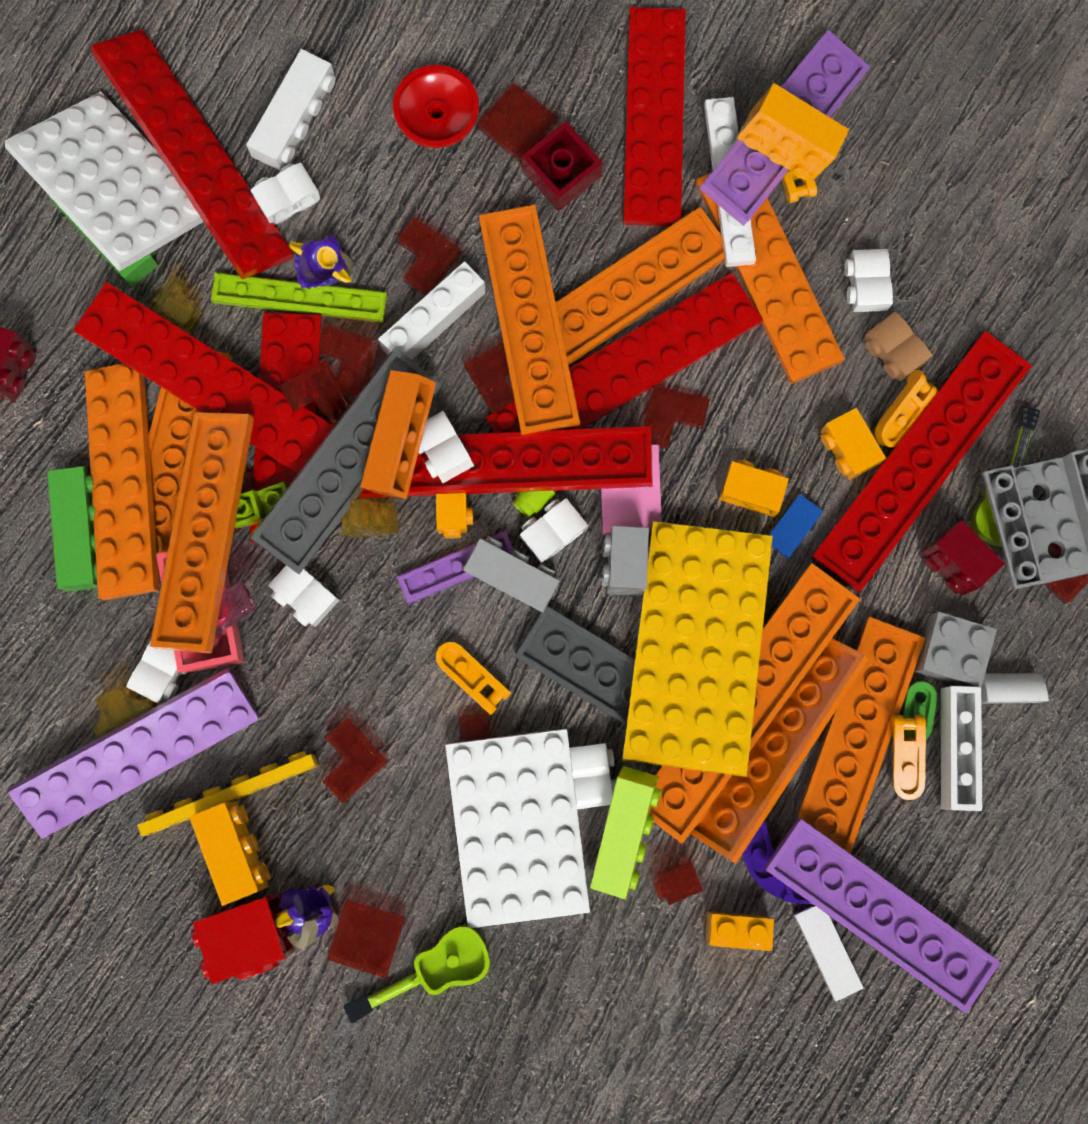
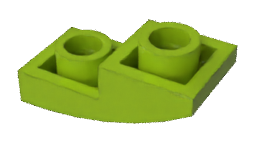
M283 481L259 491L251 490L240 494L234 528L260 523L289 486V483Z

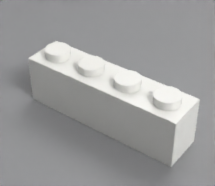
M300 50L246 144L251 157L279 171L286 164H290L295 155L297 143L307 135L310 120L313 116H317L321 110L323 97L326 92H331L334 87L336 78L331 63L305 50Z
M464 261L378 338L382 350L389 355L392 349L397 347L412 360L485 294V282Z
M949 686L940 688L941 809L982 811L981 687Z

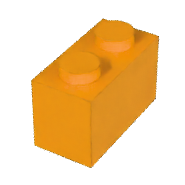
M857 407L826 423L820 430L823 445L827 450H832L837 459L835 460L837 469L843 476L846 475L849 481L878 466L886 459Z
M745 460L732 461L727 469L718 500L775 517L780 511L789 478L783 477V473L778 470L767 468L763 471L754 468L753 463Z
M707 911L705 942L710 946L772 951L774 919L766 915Z

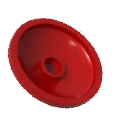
M428 65L412 71L400 82L394 94L393 113L399 129L409 140L428 148H444L460 142L471 132L478 118L479 101L473 84L464 74L448 66ZM441 113L442 116L440 118H434L433 114Z

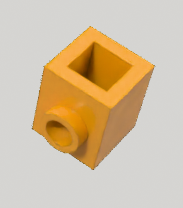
M466 493L436 494L438 534H444V538H461V533H468V525H473V507H467Z

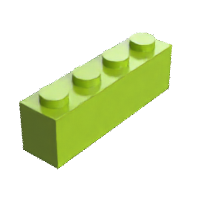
M623 766L616 780L591 889L625 900L630 889L636 890L641 872L636 871L637 863H643L648 845L643 844L645 834L650 835L655 817L650 816L652 806H658L662 789L657 788L659 776Z

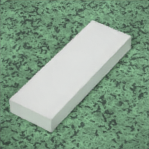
M815 905L793 914L834 1001L837 1002L863 989L830 916Z

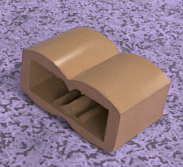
M894 312L871 329L864 338L866 341L865 347L868 352L874 357L878 356L883 361V367L888 376L892 379L896 378L900 382L905 380L913 371L926 364L932 357L927 346L913 333L907 322L897 312Z

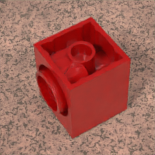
M277 892L193 922L194 929L191 930L192 939L196 948L200 947L203 956V960L200 962L204 977L210 979L211 985L235 976L237 980H243L278 967L280 965L279 961L286 959L295 952L293 944L287 939L289 931L285 926L278 928L275 920L280 914Z

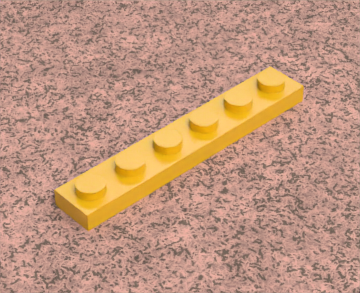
M303 751L288 757L290 762L288 764L278 767L277 763H273L259 769L261 775L251 779L248 774L231 781L232 786L221 790L220 786L204 791L202 792L204 798L192 802L191 798L173 804L175 808L173 811L164 814L161 809L144 816L146 822L137 825L141 837L152 835L190 819L189 816L224 802L235 801L318 767L317 758L314 754L306 755V752Z

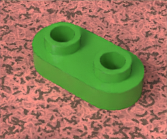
M916 682L908 687L901 715H903V718L925 715L927 739L933 728L937 693L929 683ZM916 692H920L923 695L921 703L915 700ZM904 730V738H914V732Z

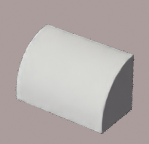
M985 673L981 687V704L1040 703L1049 701L1045 681L1039 673Z

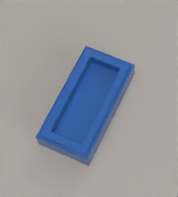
M799 494L770 532L769 536H773L772 548L788 559L821 516L823 510Z

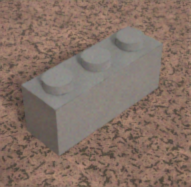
M489 536L486 537L485 541L478 538L462 570L543 613L560 582L554 578L556 572L542 564L539 565L538 569L527 564L530 558L513 550L511 555L501 550L503 546L501 542Z

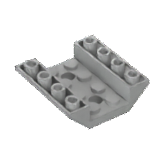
M1088 449L1071 452L1061 458L1016 468L1012 465L982 473L1013 590L1088 574ZM1034 486H1041L1045 490L1046 497L1043 501H1039L1033 496ZM1050 543H1056L1060 546L1061 555L1058 559L1049 555L1048 546Z

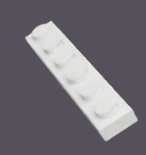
M734 97L708 99L704 103L713 170L738 141L739 133ZM717 204L726 267L755 264L756 256L751 220L742 226Z

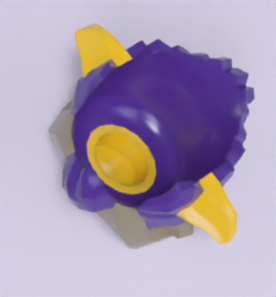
M326 236L324 239L320 238L304 244L296 242L289 244L290 248L297 253L294 265L296 266L297 282L301 284V288L310 289L311 287L328 286L339 281L351 282L350 275L353 270V262L341 250L340 244L335 237Z
M327 884L319 888L307 886L302 889H289L280 894L278 904L280 914L275 920L278 928L286 927L289 931L287 939L296 948L302 949L310 946L316 937L328 931V927L334 929L339 925V919L332 908L330 896L335 891L334 887Z

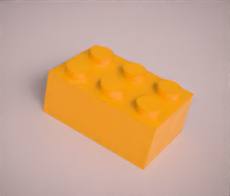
M773 83L750 111L737 138L743 141L749 148L769 157L775 164L782 165L792 171L798 178L811 183L836 158L849 129Z
M237 801L224 802L189 816L222 906L269 887L267 881L270 880V874L265 863L260 864L256 852L259 851V845L255 835H249L245 824L249 822L243 805L239 806Z

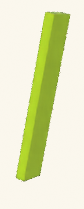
M215 273L211 301L215 304L384 323L388 295L387 292L329 285L307 289L301 288V284L294 281L248 277L242 280L239 275Z

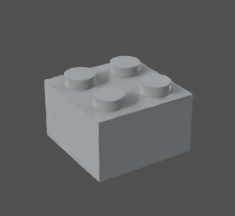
M612 526L610 534H605L603 557H608V564H604V568H602L601 585L607 586V594L642 596L647 589L649 528Z
M942 612L929 615L923 635L926 639L914 672L958 686L982 687L997 629Z

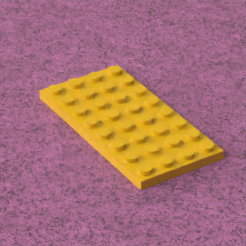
M653 521L647 566V589L644 591L623 760L747 776L773 536Z

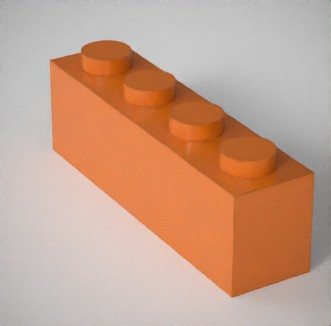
M390 371L366 467L363 472L361 488L383 495L407 499L436 382L419 374Z

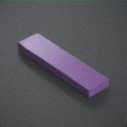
M506 531L491 537L503 544L501 550L510 555L512 554L514 548ZM475 544L398 575L397 579L407 603L411 604L473 578L474 576L463 571L462 568Z

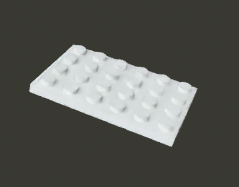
M101 91L5 140V148L119 271L203 223L200 215L156 149Z
M567 728L445 744L467 926L469 928L590 913Z

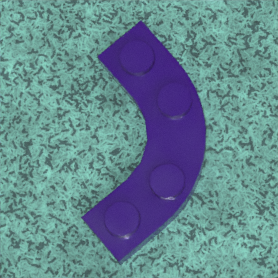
M764 821L742 854V859L749 874L761 888L779 899L797 904H810L811 902L763 869L774 853Z

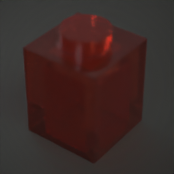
M689 860L656 873L657 881L652 883L658 899H665L668 905L703 891L692 862Z

